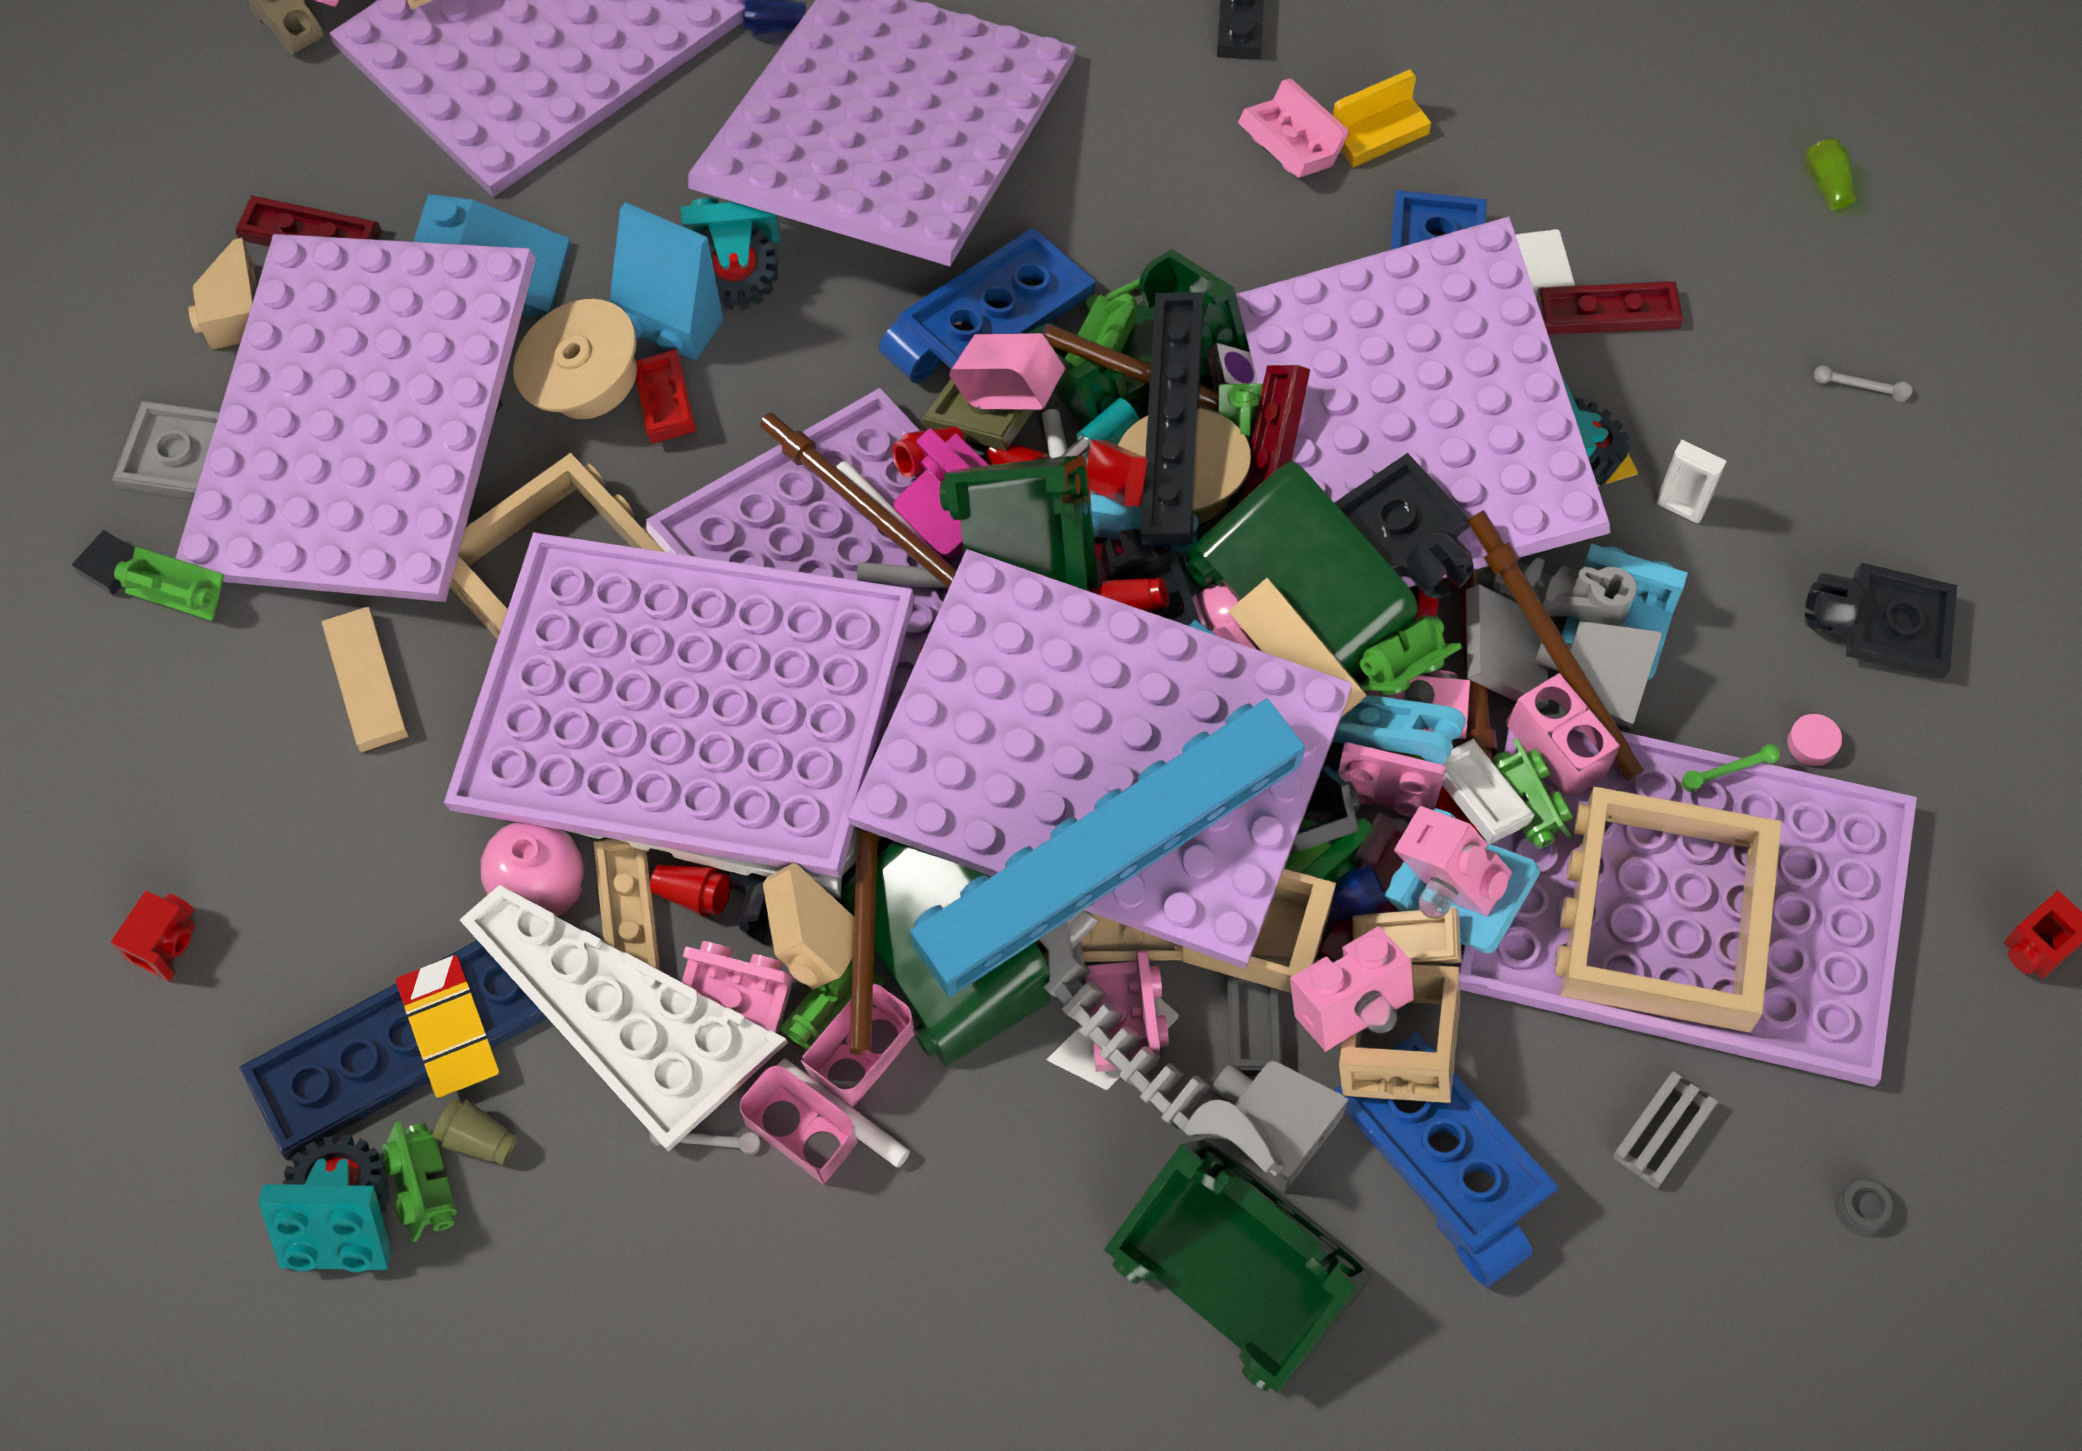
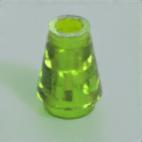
M1835 138L1820 141L1808 148L1805 152L1806 162L1804 163V168L1824 200L1828 203L1829 209L1839 210L1853 204L1856 201V196L1854 194L1848 148L1842 146L1840 140Z

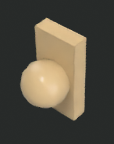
M1456 907L1352 915L1353 941L1380 926L1410 958L1411 964L1462 963L1460 914Z

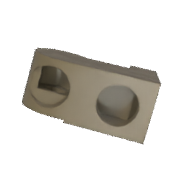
M247 0L251 13L261 24L265 23L283 47L292 55L324 37L319 23L305 5L304 0Z

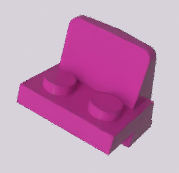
M930 428L916 441L925 455V458L920 463L926 471L896 498L894 508L940 556L952 558L963 551L960 520H953L950 512L944 511L941 507L939 490L941 481L945 480L944 473L955 469L988 466V464L956 433L945 443Z

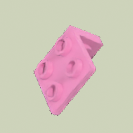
M1345 743L1338 775L1345 782L1350 781L1354 785L1360 805L1374 803L1393 808L1401 815L1414 817L1419 806L1435 810L1446 766L1426 761L1420 755Z

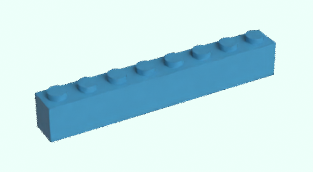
M1266 698L1254 707L1250 703L1240 706L1227 717L1226 725L1210 735L1207 731L1197 734L1183 746V753L1167 763L1164 760L1154 762L1139 775V781L1123 792L1117 788L1101 797L1094 805L1095 810L1080 820L1072 817L1063 821L1051 832V839L1034 850L1031 846H1027L1017 851L1006 861L1005 869L989 879L985 875L974 879L961 890V897L945 908L941 905H936L922 913L916 919L915 927L910 930L912 945L948 998L954 996L1300 768L1306 746L1270 700Z

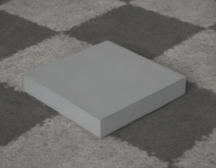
M141 401L112 478L116 488L193 500L220 412Z
M1480 584L1467 589V679L1517 702L1518 698L1548 680V667L1535 664L1541 641L1517 603ZM1542 700L1535 704L1537 710L1549 706V700Z

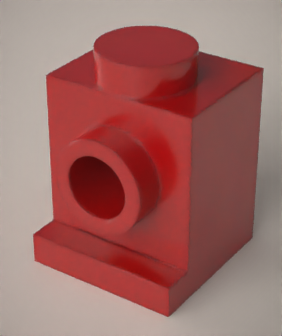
M146 890L110 943L127 962L170 982L175 973L169 965L175 957L180 956L186 950L191 941L195 925L189 917L195 909L176 895L168 893L163 899Z
M2057 890L2024 919L2003 942L2010 949L2008 957L2011 963L2025 974L2035 972L2043 980L2082 946V911Z

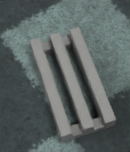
M1674 1071L1668 1076L1612 1156L1613 1159L1656 1189L1659 1188L1718 1103L1711 1096H1708L1706 1099L1699 1094L1700 1089L1692 1083L1689 1086L1680 1081L1681 1076ZM1671 1092L1675 1093L1680 1097L1679 1101L1638 1159L1628 1154ZM1691 1104L1699 1111L1660 1167L1654 1172L1647 1167V1164Z

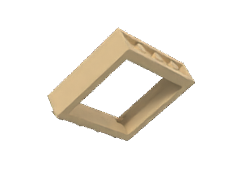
M571 453L465 528L450 588L497 640L508 609L469 566L576 489L631 547L664 552L647 532L646 526L642 528L633 519L635 517L634 512L626 500L619 494L612 497L604 488L605 482L598 471L589 463L583 466Z
M1594 787L1587 805L1578 804L1576 820L1573 825V834L1581 835L1579 851L1572 850L1570 854L1567 880L1575 882L1573 898L1565 897L1560 920V928L1569 929L1567 945L1558 946L1554 964L1556 966L1555 975L1562 976L1560 996L1750 1033L1763 1013L1782 821ZM1605 821L1748 847L1733 993L1586 966Z

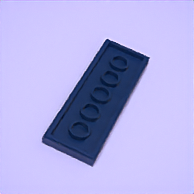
M478 940L439 960L441 961L453 955L458 957L491 1049L547 1019L545 1014ZM396 983L239 1066L282 1156L286 1160L293 1157L297 1152L300 1153L306 1150V1145L312 1142L317 1144L323 1141L325 1137L334 1135L430 1082Z

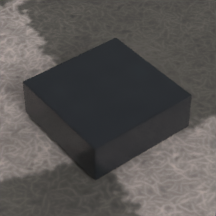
M103 530L71 565L77 574L113 596L122 586L121 582L115 579V568L119 562H127L133 559L135 549Z

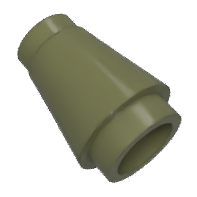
M452 1099L443 1110L433 1132V1138L443 1142L442 1148L496 1162L500 1165H504L507 1162L518 1140V1136L510 1133L508 1129L469 1100L462 1103Z

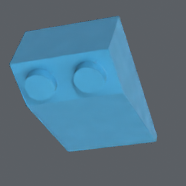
M431 194L427 196L413 241L530 249L536 257V262L522 314L540 317L553 310L571 246L570 238L478 201Z
M624 202L619 212L610 302L620 307L631 319L636 331V338L642 337L656 343L665 352L677 349L679 355L681 354L694 361L698 359L724 320L708 238Z

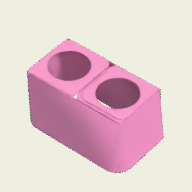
M1042 333L978 334L973 336L951 369L950 377L965 400L976 408L980 406L979 409L1042 410V408H1045L1065 367Z
M1560 673L1518 698L1506 721L1508 722V728L1528 751L1534 748L1538 749L1551 772L1549 778L1566 795H1578L1604 779L1608 775L1620 748L1618 742ZM1546 699L1556 701L1565 710L1567 715L1558 719L1547 718L1537 710L1535 704ZM1578 726L1599 753L1593 757H1580L1574 754L1567 744V735L1570 730ZM1548 732H1553L1552 738L1547 734Z
M873 984V1004L877 1007H872V1021L877 1019L887 1020L898 1031V1037L883 1054L856 1055L849 1052L850 1000L802 1056L804 1062L801 1060L809 1076L852 1108L857 1105L914 1036V1025L909 1007L877 984ZM846 1038V1043L848 1045L842 1044L841 1042ZM841 1059H853L859 1062L865 1071L863 1079L852 1089H840L828 1081V1072L831 1066Z
M772 1066L766 1069L741 1099L740 1110L745 1126L823 1185L858 1143L851 1118L784 1067ZM774 1102H790L796 1106L800 1113V1123L797 1129L788 1136H773L764 1128L763 1114L767 1107ZM817 1132H829L835 1135L841 1144L823 1168L812 1166L804 1157L805 1142L811 1135Z

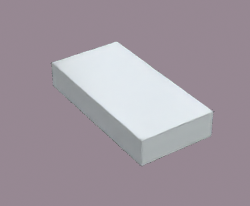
M1681 440L1674 452L1657 497V505L1695 523H1700L1707 511L1727 461Z
M1474 739L1453 748L1446 763L1442 764L1446 766L1442 786L1489 845L1531 824L1534 813Z

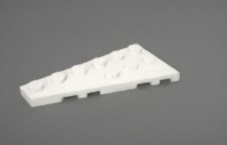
M501 885L496 887L460 919L463 925L668 1152L788 1043L786 1038L771 1030L768 1031L751 1022L738 1012L728 1007L725 1008L699 994L697 990L626 952L623 953L602 942L600 938L585 930L582 931L556 917L553 913Z

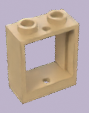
M1287 869L1283 870L1273 897L1307 906L1289 967L1250 957L1247 968L1243 969L1183 947V962L1292 993L1290 977L1311 966L1316 961L1332 906L1336 883Z
M1411 964L1414 1000L1409 1003L1442 1004L1437 1053L1359 1048L1360 1031L1342 1042L1339 1068L1343 1096L1451 1103L1461 1001L1459 967L1442 966L1439 964Z

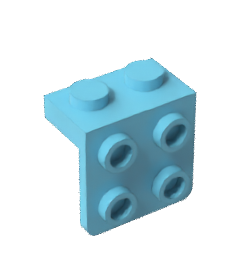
M1591 543L1583 568L1589 567L1600 570L1606 567H1617L1631 574L1636 582V594L1627 619L1621 627L1662 633L1648 680H1650L1656 672L1672 615L1684 588L1688 572L1675 569L1672 565L1663 561H1648L1628 555L1616 547H1602ZM1567 616L1562 632L1565 642L1572 644L1577 627L1582 621Z
M1435 808L1434 810L1436 812L1455 818L1453 814L1449 812L1440 810L1438 808ZM1488 844L1486 849L1495 852L1513 872L1508 880L1504 895L1496 901L1488 917L1438 898L1405 862L1393 875L1390 886L1384 896L1400 912L1456 907L1460 914L1461 944L1484 953H1492L1499 946L1538 878L1540 868L1530 858Z

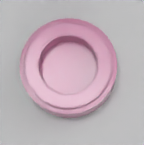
M1808 714L1800 717L1794 723L1789 732L1787 744L1789 751L1799 762L1808 766H1823L1831 762L1836 756L1842 744V734L1837 724L1830 718L1820 714Z

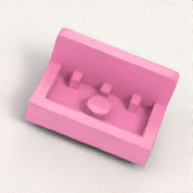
M1291 78L1281 82L1273 100L1245 108L1238 121V124L1252 135V139L1257 144L1265 147L1282 163L1284 169L1294 174L1297 178L1332 167L1349 134L1348 129Z
M702 941L700 950L685 946L683 957L688 959L682 983L725 1008L728 1007L745 1016L746 1019L766 1030L779 1034V1028L782 1024L794 980L793 976L781 971L782 961L752 954L750 963L731 958L732 948L707 941Z
M1137 951L1136 961L1087 966L1091 972L1085 977V984L1088 981H1093L1106 993V996L1095 1006L1092 1012L1096 1014L1104 1004H1112L1123 1015V1018L1110 1031L1112 1036L1114 1037L1122 1027L1129 1026L1141 1037V1041L1133 1048L1129 1055L1134 1058L1143 1047L1147 1046L1160 1056V1048L1169 1047L1166 1016H1156L1154 998L1162 997L1161 974L1159 966H1149L1148 951ZM1092 1041L1095 1071L1119 1070L1099 1054L1102 1050Z

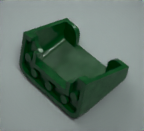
M1171 249L1152 260L1141 273L1139 284L1143 302L1136 305L1138 313L1133 319L1136 323L1121 353L1151 365L1156 293L1203 292L1205 305L1200 385L1213 389L1222 383L1224 377L1217 343L1249 352V345L1234 287ZM1046 324L1038 326L1026 334L1042 333ZM1052 346L1065 367L1053 391L1083 428L1118 398L1126 400L1133 407L1140 420L1148 416L1150 385L1111 369L1098 371V367L1088 360L1075 367L1065 360L1068 352Z
M1082 455L955 469L944 473L945 480L941 481L939 490L940 503L944 511L950 512L953 520H960L964 554L966 549L1089 592L1093 588L1099 587L1087 464Z
M1288 462L1273 472L1191 547L1186 559L1187 569L1198 585L1206 587L1209 584H1215L1221 587L1224 584L1238 601L1243 599L1266 578H1270L1353 678L1363 672L1360 661L1367 649L1391 635H1398L1402 644L1398 631L1412 623L1417 612L1416 599L1407 584L1313 478L1295 462Z
M894 841L877 855L874 950L915 1010L919 1026L913 1029V1033L919 1045L927 1056L936 1053L946 1067L1051 1002V994L1044 986L1050 981V970L1041 951L1034 942L954 996L948 998L913 948L910 930L915 927L916 919L928 909L936 905H941L945 908L961 897V890L971 881L984 875L988 879L990 877L987 874ZM856 874L841 886V899L835 897L853 916L855 911Z
M1205 1140L1180 1144L1104 1248V1251L1115 1259L1112 1263L1113 1267L1127 1280L1135 1284H1139L1142 1279L1148 1282L1158 1280L1242 1350L1239 1353V1358L1244 1364V1367L1241 1369L1242 1374L1261 1390L1268 1391L1271 1388L1276 1393H1279L1287 1386L1373 1278L1371 1271L1358 1258L1228 1154Z

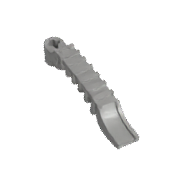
M1537 557L1529 566L1517 561V564L1550 617L1571 616L1582 622L1622 626L1625 623L1637 590L1634 578L1627 571L1617 567H1606L1600 570L1589 567L1571 569L1563 565L1552 576L1542 572L1545 560ZM1489 566L1477 569L1480 585L1517 603L1499 572L1494 575Z
M1083 910L1040 938L1039 941L1048 949L1050 981L1044 988L1051 995L1057 996L1065 1005L1062 1010L1083 1027L1080 1032L1100 1047L1102 1051L1099 1054L1121 1071L1119 1076L1127 1083L1139 1089L1142 1093L1140 1098L1154 1108H1158L1164 1114L1161 1117L1164 1121L1177 1129L1181 1128L1188 1136H1194L1199 1141L1207 1139L1230 1140L1240 1147L1265 1173L1268 1174L1270 1172L1277 1177L1284 1168V1164L1274 1144L1248 1112L1227 1101L1211 1100L1202 1104L1191 1117L1190 1115L1209 1092L1211 1086L1201 1077L1195 1075L1178 1097L1173 1100L1169 1095L1183 1080L1185 1075L1169 1063L1153 1080L1149 1074L1160 1062L1161 1057L1147 1046L1143 1047L1134 1058L1129 1055L1133 1048L1141 1041V1037L1129 1026L1122 1027L1114 1037L1112 1036L1110 1031L1123 1018V1015L1112 1004H1104L1096 1014L1092 1012L1095 1006L1106 996V993L1093 981H1088L1085 985L1081 982L1091 970L1085 965L1080 941L1098 923V920L1090 912Z

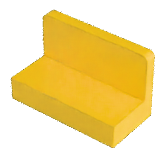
M1412 70L1395 75L1338 100L1334 104L1333 116L1349 131L1340 151L1352 168L1429 134L1431 122L1413 99L1416 76Z

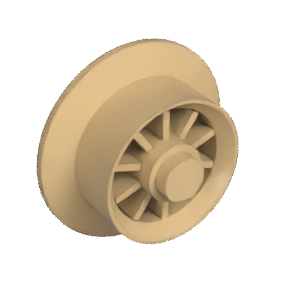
M600 299L577 300L552 310L532 326L517 349L513 364V375L518 391L533 406L545 411L561 412L573 419H591L611 411L625 399L635 382L637 366L634 358L636 350V331L634 325L620 307Z
M1199 408L1194 514L1198 518V524L1209 521L1224 510L1231 496L1244 483L1251 463L1250 447L1245 435L1240 434L1239 427L1228 418ZM1148 416L1131 426L1121 438L1118 446L1145 457Z

